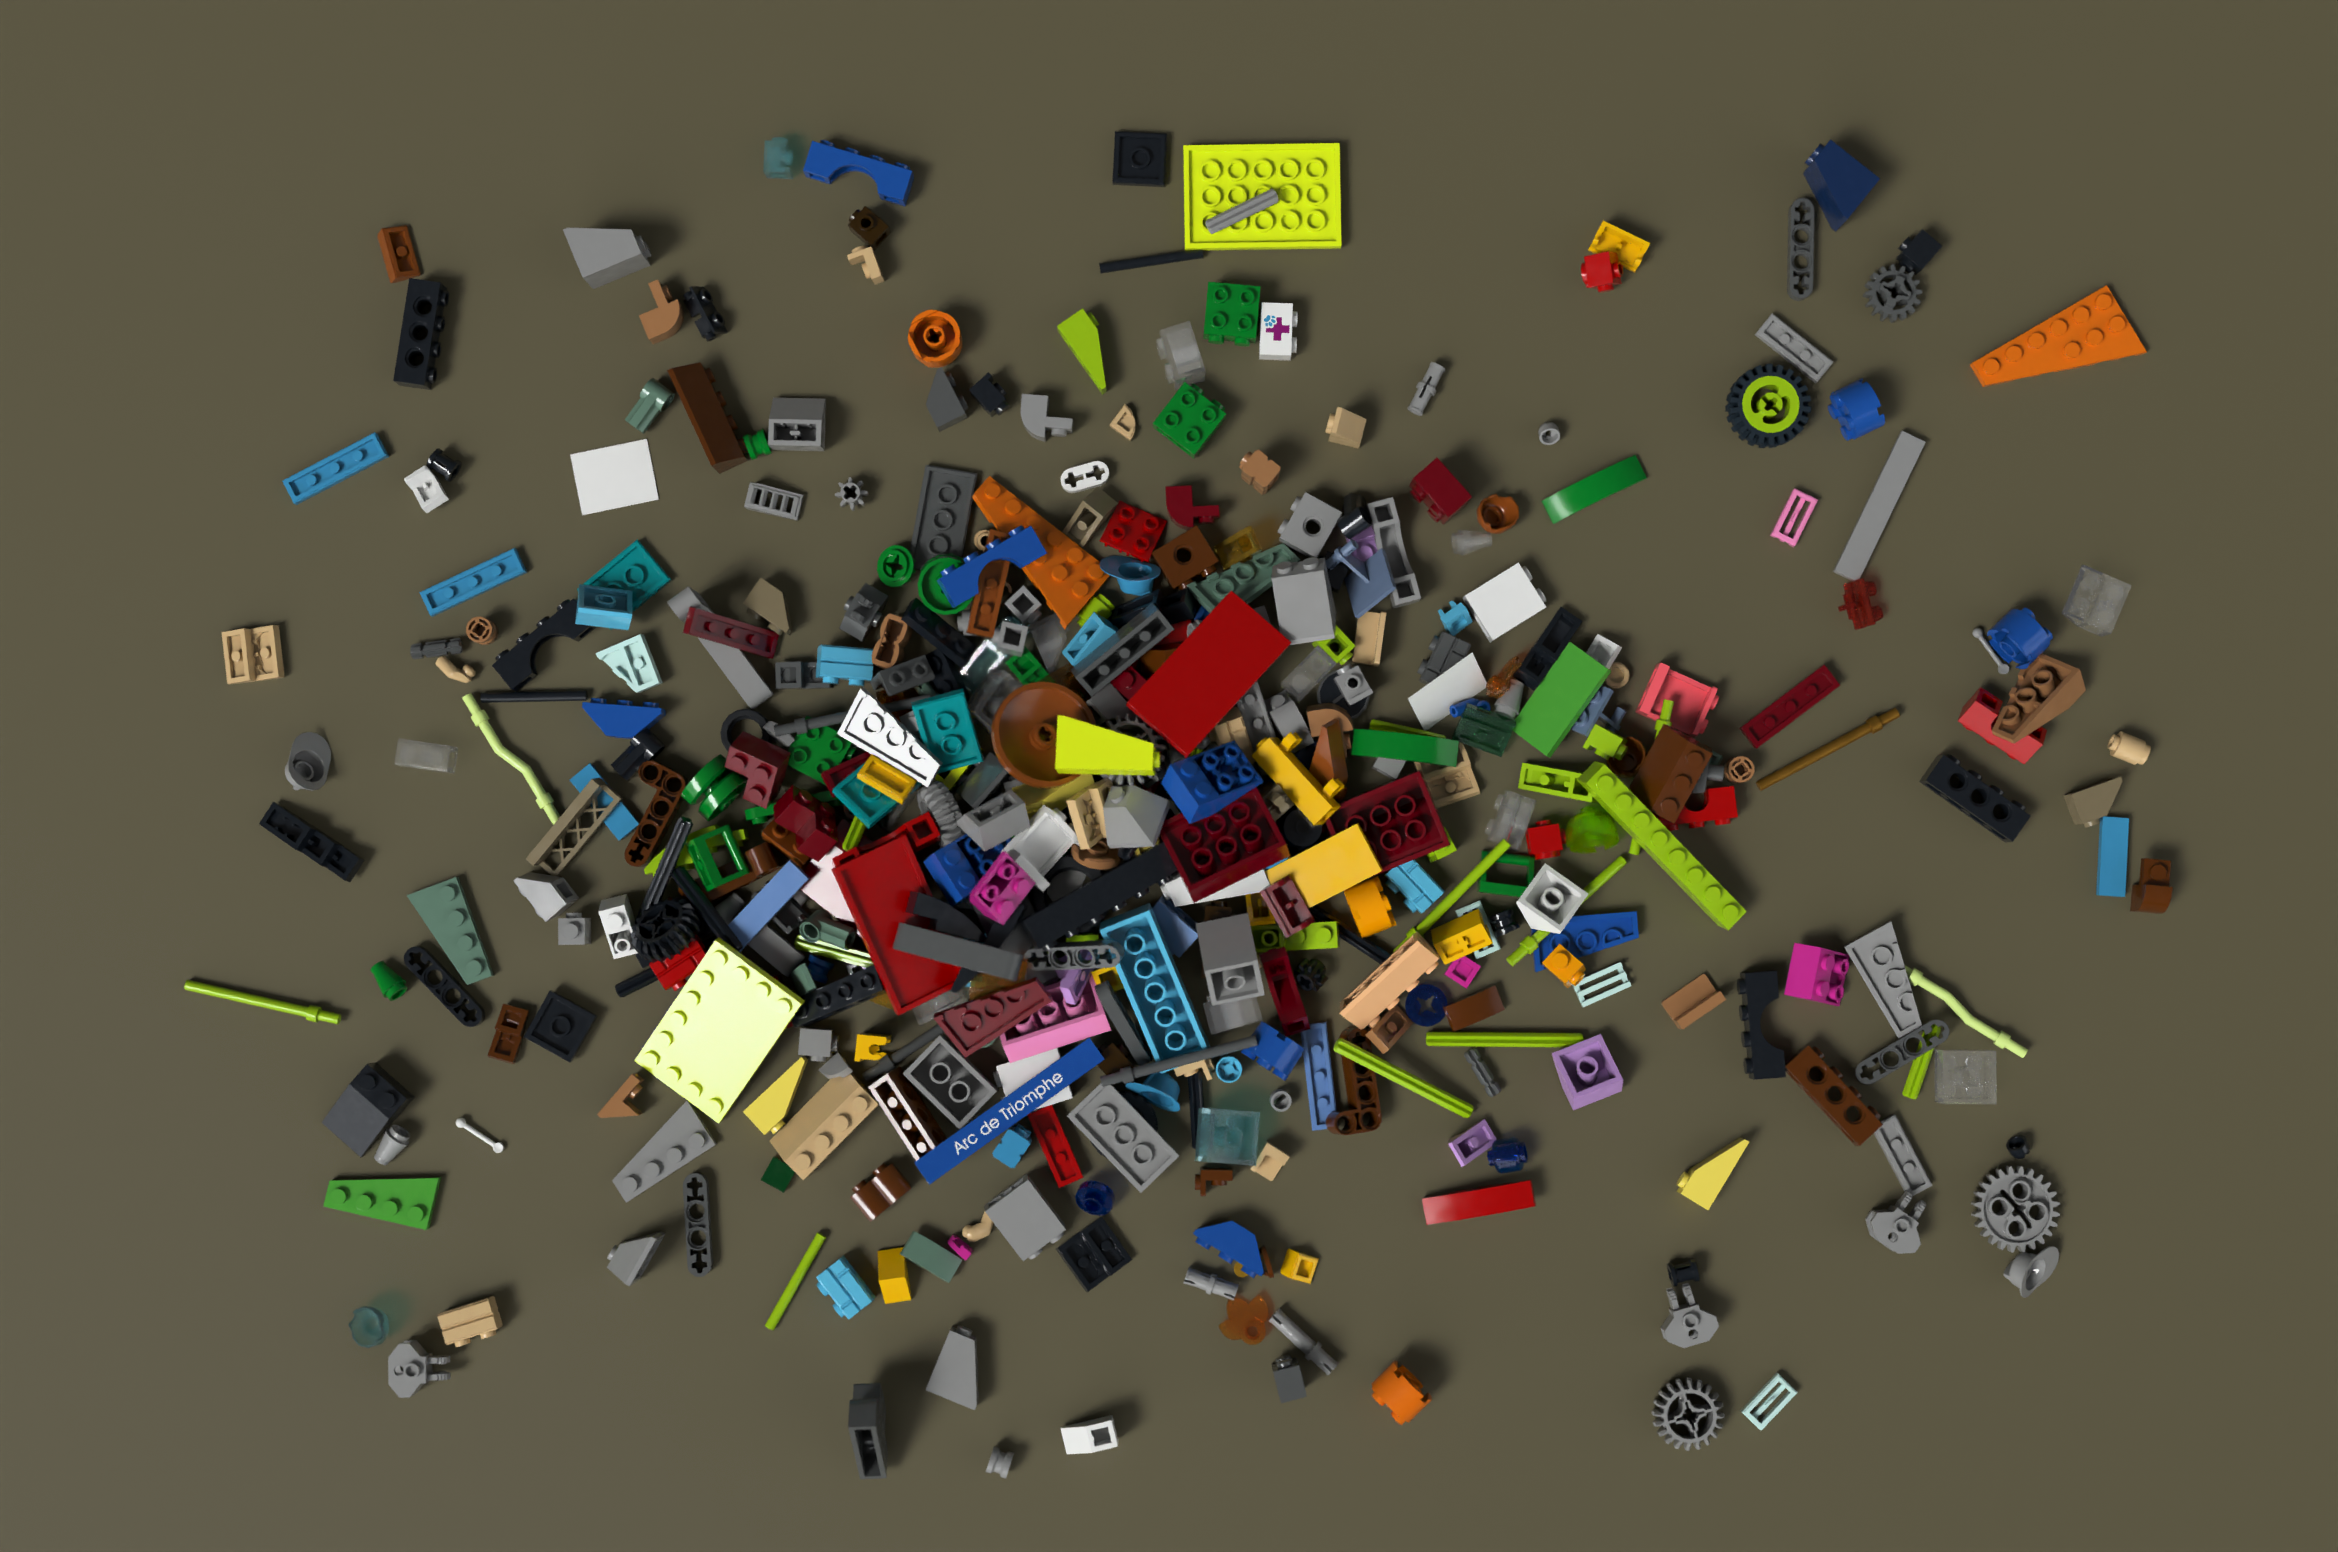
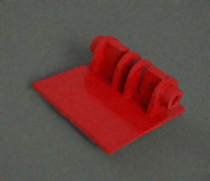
M1119 500L1100 542L1105 543L1106 547L1110 546L1117 550L1119 549V553L1126 552V556L1132 555L1140 559L1142 563L1144 561L1149 562L1167 521Z

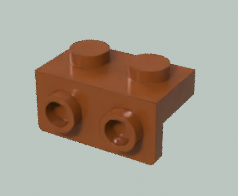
M774 819L762 831L763 840L770 843L772 847L788 859H792L801 869L804 870L812 860V858L797 850L796 834L774 822Z

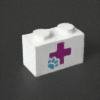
M1261 302L1259 360H1290L1291 353H1296L1297 337H1292V327H1297L1298 311H1293V303Z

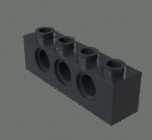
M409 278L393 379L400 386L431 390L432 383L436 382L437 369L435 368V361L441 353L439 336L440 332H443L445 328L443 310L444 306L446 307L449 302V292L441 282ZM426 304H432L431 311L428 314L423 315V306ZM423 329H427V337L423 340H418V333ZM423 355V363L419 366H414L415 357Z
M1947 754V756H1937L1919 782L2005 843L2013 842L2031 817L2025 812L2026 808L2015 800L2010 802L2003 797L2004 792L1994 785L1989 787L1981 781L1983 779L1982 776L1970 769L1966 771L1959 766L1961 762L1950 754ZM1952 774L1959 778L1960 783L1957 788H1953L1950 785L1949 780ZM1973 790H1977L1981 794V800L1978 804L1973 802L1971 798ZM1996 805H1999L2003 810V815L2000 819H1997L1993 814V809Z
M872 965L800 996L804 1003L792 1019L794 1027L810 1026L885 994V988L875 966Z

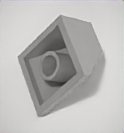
M1134 785L1111 786L1103 807L1108 847H1155L1171 804L1170 801Z
M659 1231L625 1241L619 1246L614 1245L607 1257L610 1260L607 1268L626 1285H633L640 1280L666 1233Z

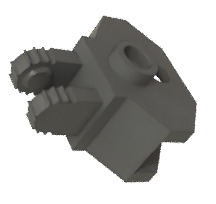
M865 583L855 597L850 596L844 606L846 613L839 629L864 642L873 627L876 628L883 617L882 612L889 596Z

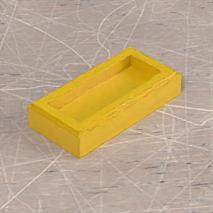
M872 754L857 773L859 780L900 804L904 803L917 783V780Z

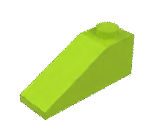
M1082 308L1057 325V330L1103 395L1107 390L1098 329L1096 328L1099 326V323L1091 312L1086 314Z
M1522 762L1519 789L1581 801L1597 802L1577 781L1584 772Z

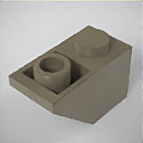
M760 578L743 602L748 607L746 612L758 621L761 617L769 621L768 628L780 636L783 632L790 635L792 633V626L786 595Z

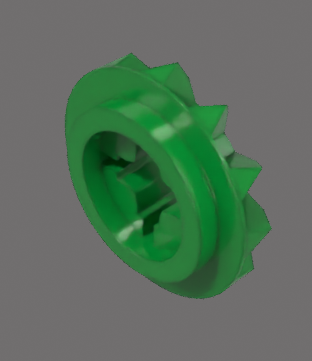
M893 545L881 553L877 563V572L884 584L890 587H903V584L911 581V575L916 572L914 570V562L916 560L912 557L910 550L903 546ZM899 562L903 569L896 571L895 568L890 566V563Z

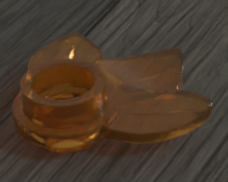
M1518 656L1510 659L1498 676L1494 675L1489 679L1486 684V695L1499 699L1510 689V677L1522 666V663L1518 661Z
M1257 1295L1249 1304L1239 1298H1235L1234 1301L1228 1299L1226 1309L1229 1319L1219 1324L1223 1335L1231 1340L1242 1339L1249 1345H1256L1262 1342L1266 1335L1264 1323L1268 1317V1308L1264 1299ZM1251 1326L1256 1327L1258 1330L1254 1336L1247 1333L1248 1328Z

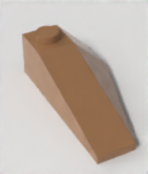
M2041 654L2028 668L2020 669L2016 686L2011 688L2009 701L2002 708L1992 729L1993 735L2015 744L2069 709L2086 691L2080 669L2045 654Z

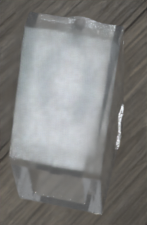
M1318 645L1281 682L1280 686L1299 704L1337 663Z

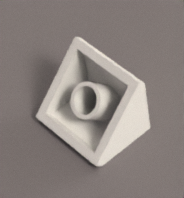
M1545 863L1516 903L1531 929L1560 934L1588 896V893Z

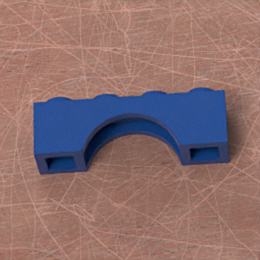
M820 140V143L812 141L803 169L806 177L832 184L837 177L846 172L858 171L865 173L876 182L881 200L904 207L906 206L914 180L912 170H909L910 167L898 162H895L894 165L885 163V159L879 156L870 155L868 158L860 155L859 151L846 147L845 150L835 148V144L825 140Z
M1020 525L1008 532L1010 535L1009 539L1001 542L1000 538L986 545L988 551L979 555L976 551L963 559L965 564L956 569L953 564L940 572L942 577L937 582L952 608L979 593V575L989 562L1006 560L1021 569L1047 554L1032 526L1024 529Z

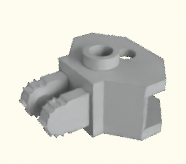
M1909 1190L1903 1193L1895 1206L1890 1205L1888 1209L1871 1210L1865 1218L1869 1235L1898 1254L1915 1253L1921 1245L1916 1228L1919 1224L1917 1220L1927 1205L1926 1202L1920 1200L1915 1204L1909 1215L1903 1212L1913 1196V1193Z
M1688 1283L1682 1284V1291L1687 1302L1682 1305H1678L1677 1295L1673 1288L1666 1290L1671 1308H1668L1670 1314L1660 1327L1664 1339L1682 1348L1710 1341L1719 1327L1715 1315L1699 1308V1304L1695 1302ZM1690 1330H1694L1692 1335H1688Z
M405 1340L403 1343H399L388 1357V1385L399 1398H407L415 1395L429 1381L451 1379L450 1372H433V1364L449 1363L450 1355H432V1353H427L417 1340Z

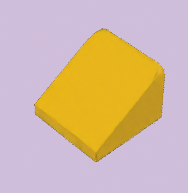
M1288 1249L1280 1273L1288 1278L1311 1284L1319 1258Z

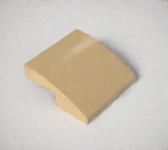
M278 625L222 632L227 684L248 683L285 677Z
M1459 741L1456 767L1414 762L1416 771L1421 770L1436 808L1480 794V789L1471 769V762L1463 741Z
M1109 778L1102 779L1084 788L1066 800L1080 849H1090L1102 838H1107L1103 807L1110 788L1113 786Z

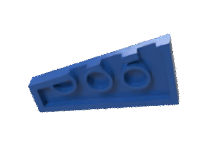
M1637 911L1573 916L1560 934L1551 932L1538 944V948L1533 952L1534 971L1539 972L1547 969L1543 966L1542 962L1559 944L1576 958L1639 938ZM1531 929V936H1532L1537 930Z

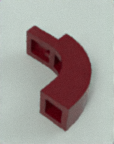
M1285 946L1272 948L1260 954L1261 965L1284 1035L1287 1037L1310 1029Z

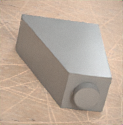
M958 1325L957 1328L951 1327L926 1390L975 1410L979 1401L977 1338L971 1335L972 1330Z

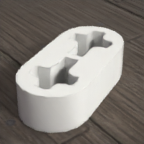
M1100 461L1072 467L1062 473L1060 478L1061 485L1069 493H1077L1099 487L1108 481L1109 469L1106 464ZM1098 467L1100 471H1105L1101 475V480H1097L1096 477L1087 478L1086 475L1094 473L1093 468ZM1073 474L1075 478L1084 477L1083 480L1076 482V487L1065 484V481L1069 480L1068 475Z

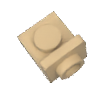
M859 246L854 248L851 254L847 255L851 265L866 262L861 264L866 279L871 278L875 285L884 282L872 247Z
M1212 1058L1177 1067L1174 1071L1177 1077L1181 1075L1188 1077L1199 1071L1198 1068L1202 1067L1206 1079L1209 1081L1213 1079L1212 1071L1215 1070V1065Z

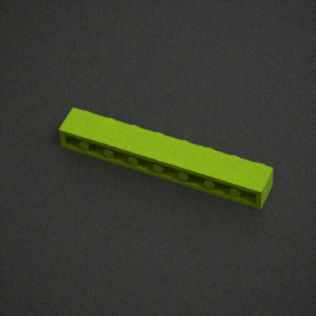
M1594 761L1577 779L1595 800L1718 926L1730 930L1747 912L1605 764Z

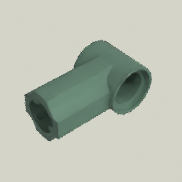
M654 378L650 379L641 390L640 399L625 418V421L645 434L658 414L669 407L675 393Z
M821 909L816 910L799 928L801 936L808 942L815 943L821 940L847 951L853 946L857 930L853 927L834 921L828 912Z

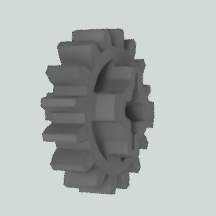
M1894 264L1889 266L1888 271L1883 266L1878 270V274L1874 272L1870 276L1872 281H1867L1864 285L1869 291H1866L1863 297L1870 300L1865 304V307L1872 306L1874 308L1871 313L1872 316L1877 313L1881 314L1880 321H1884L1889 317L1890 323H1894L1897 320V316L1903 321L1907 318V314L1912 315L1916 311L1913 306H1918L1921 303L1916 297L1922 294V290L1915 287L1920 283V280L1913 281L1911 279L1914 275L1913 271L1905 274V266H1902L1898 271ZM1885 278H1892V280L1889 283L1884 281L1882 283L1880 282ZM1889 290H1894L1893 295L1896 296L1895 298L1891 297V292ZM1897 304L1900 306L1905 305V307L1901 309L1892 310L1893 307Z

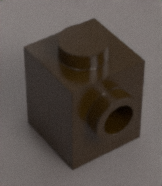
M866 206L862 210L857 209L849 218L850 223L848 227L850 231L868 247H872L874 251L891 233L889 226Z
M1211 901V906H1205L1204 922L1232 916V907H1227V902Z
M1105 1042L1098 1048L1105 1060L1097 1066L1105 1075L1119 1072L1120 1068L1134 1067V1064L1128 1059L1131 1054L1122 1043L1116 1045L1112 1042L1108 1045Z

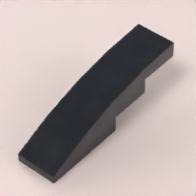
M276 802L271 804L259 823L289 846L304 853L313 861L328 868L347 882L352 881L365 861L324 832Z
M1020 903L1005 925L995 921L984 944L1002 949L1015 931L1028 906ZM961 967L950 991L954 993L961 991L981 972Z

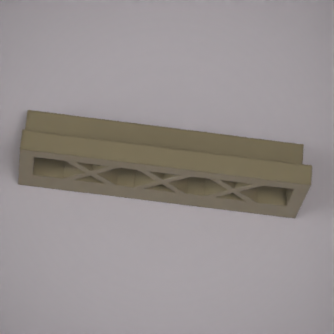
M601 778L591 779L527 856L526 860L533 866L540 865L552 876H559L623 798ZM604 790L613 798V801L607 808H598L597 797ZM593 803V809H588L589 806ZM584 812H593L594 824L590 828H582L581 816ZM582 831H587L582 837ZM568 832H577L578 843L575 847L565 848L564 837ZM560 843V848L555 849V847ZM551 852H560L561 863L556 869L545 861Z

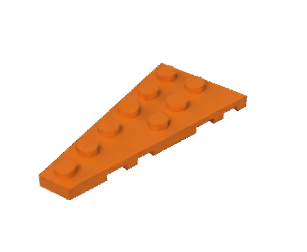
M2106 285L1974 361L1970 366L1981 385L1986 387L2017 379L2040 376L2046 373L2143 355L2147 351Z
M989 476L974 492L972 498L989 523H993L998 531L1008 533L1020 525L1024 529L1032 526L1047 554L1024 566L1022 570L1034 587L1040 590L1047 600L1046 604L1051 611L1054 610L1065 630L1111 576L1101 570L1100 562Z

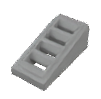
M750 482L744 507L747 510L798 521L804 495ZM757 491L762 492L759 505L754 504ZM768 493L772 494L770 506L765 507ZM783 496L780 510H777L778 497ZM792 498L794 500L791 512L788 513L786 512L788 500Z

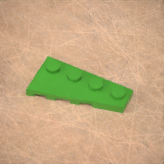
M441 1177L330 1180L323 1207L428 1230Z

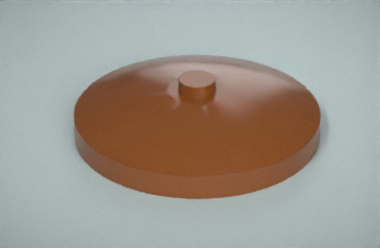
M1034 682L1023 685L1003 700L994 715L991 737L995 754L1004 769L1015 779L1026 785L1045 789L1056 788L1072 782L1081 775L1058 774L1055 769L1058 715L1067 716L1096 726L1094 716L1087 704L1080 696L1065 686L1052 682Z

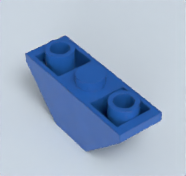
M591 698L590 703H582V708L603 733L613 738L633 739L639 732L646 728L650 729L666 715V710L659 708V703L643 702V707L633 706V701L617 700V705L606 704L607 699Z
M1228 1221L1194 1231L1193 1234L1198 1237L1195 1241L1196 1243L1208 1250L1211 1246L1220 1251L1218 1256L1230 1264L1234 1260L1243 1265L1241 1271L1252 1278H1255L1256 1274L1261 1277L1264 1274L1256 1236L1234 1221Z

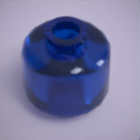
M1516 1137L1495 1140L1492 1143L1491 1150L1487 1151L1489 1165L1495 1166L1497 1172L1501 1174L1521 1171L1524 1163H1528L1526 1145Z

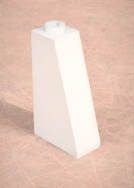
M1261 870L1193 903L1178 871L1171 874L1173 879L1160 886L1166 901L1172 899L1175 907L1259 893L1269 886L1270 883L1264 870Z

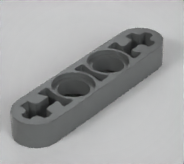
M1806 198L1795 200L1788 211L1787 293L1795 301H1803L1813 290L1814 205ZM1800 205H1803V210H1807V213L1803 215L1802 224L1794 225V223L1800 221V213L1795 212V210ZM1803 230L1808 236L1807 242L1798 243L1794 239L1795 231ZM1796 256H1803L1807 260V267L1805 269L1795 267L1793 261ZM1793 274H1807V276H1803L1801 279L1802 287H1806L1802 294H1799V291L1794 289L1799 283V276L1794 277Z
M1115 940L1058 942L1057 945L1046 951L1042 948L1034 949L1032 945L1024 954V962L1028 968L1034 971L1111 968L1119 964L1125 955L1123 946ZM1108 949L1116 955L1114 958H1112L1111 954H1105ZM1057 950L1066 953L1068 957L1066 962H1062L1057 958ZM1080 950H1088L1092 954V960L1083 959ZM1036 953L1037 957L1044 958L1039 962L1038 958L1033 957V954Z
M1107 980L1096 985L1095 991L1101 1004L1137 1064L1142 1066L1151 1062L1152 1056L1145 1041L1109 981Z
M1932 1020L1857 1065V1079L1865 1085L1874 1084L1947 1040L1949 1036L1948 1025L1942 1020ZM1932 1025L1942 1026L1945 1029L1942 1032L1943 1037L1941 1039H1938L1937 1036L1930 1038L1929 1041L1932 1045L1927 1047L1925 1039L1918 1033L1924 1031L1926 1036L1932 1032ZM1910 1038H1917L1921 1041L1922 1048L1919 1052L1911 1053L1907 1050L1906 1042ZM1892 1051L1898 1055L1899 1061L1895 1066L1889 1067L1884 1064L1883 1056L1886 1052ZM1878 1058L1880 1066L1886 1072L1880 1074L1878 1069L1872 1073L1873 1079L1862 1078L1860 1076L1863 1073L1862 1067L1866 1065L1868 1068H1872L1876 1065L1872 1060Z
M694 1172L689 1174L683 1181L687 1266L692 1275L702 1277L713 1268L709 1182L704 1174ZM694 1177H697V1181L703 1184L702 1187L698 1188V1196L704 1195V1200H689V1196H695L694 1187H689V1183L694 1180ZM693 1204L703 1206L705 1212L702 1218L697 1219L691 1215L690 1208ZM701 1230L705 1233L706 1241L703 1245H696L692 1241L694 1231ZM707 1248V1253H701L702 1262H707V1266L702 1271H699V1267H694V1263L698 1261V1252L693 1254L692 1249L702 1250Z

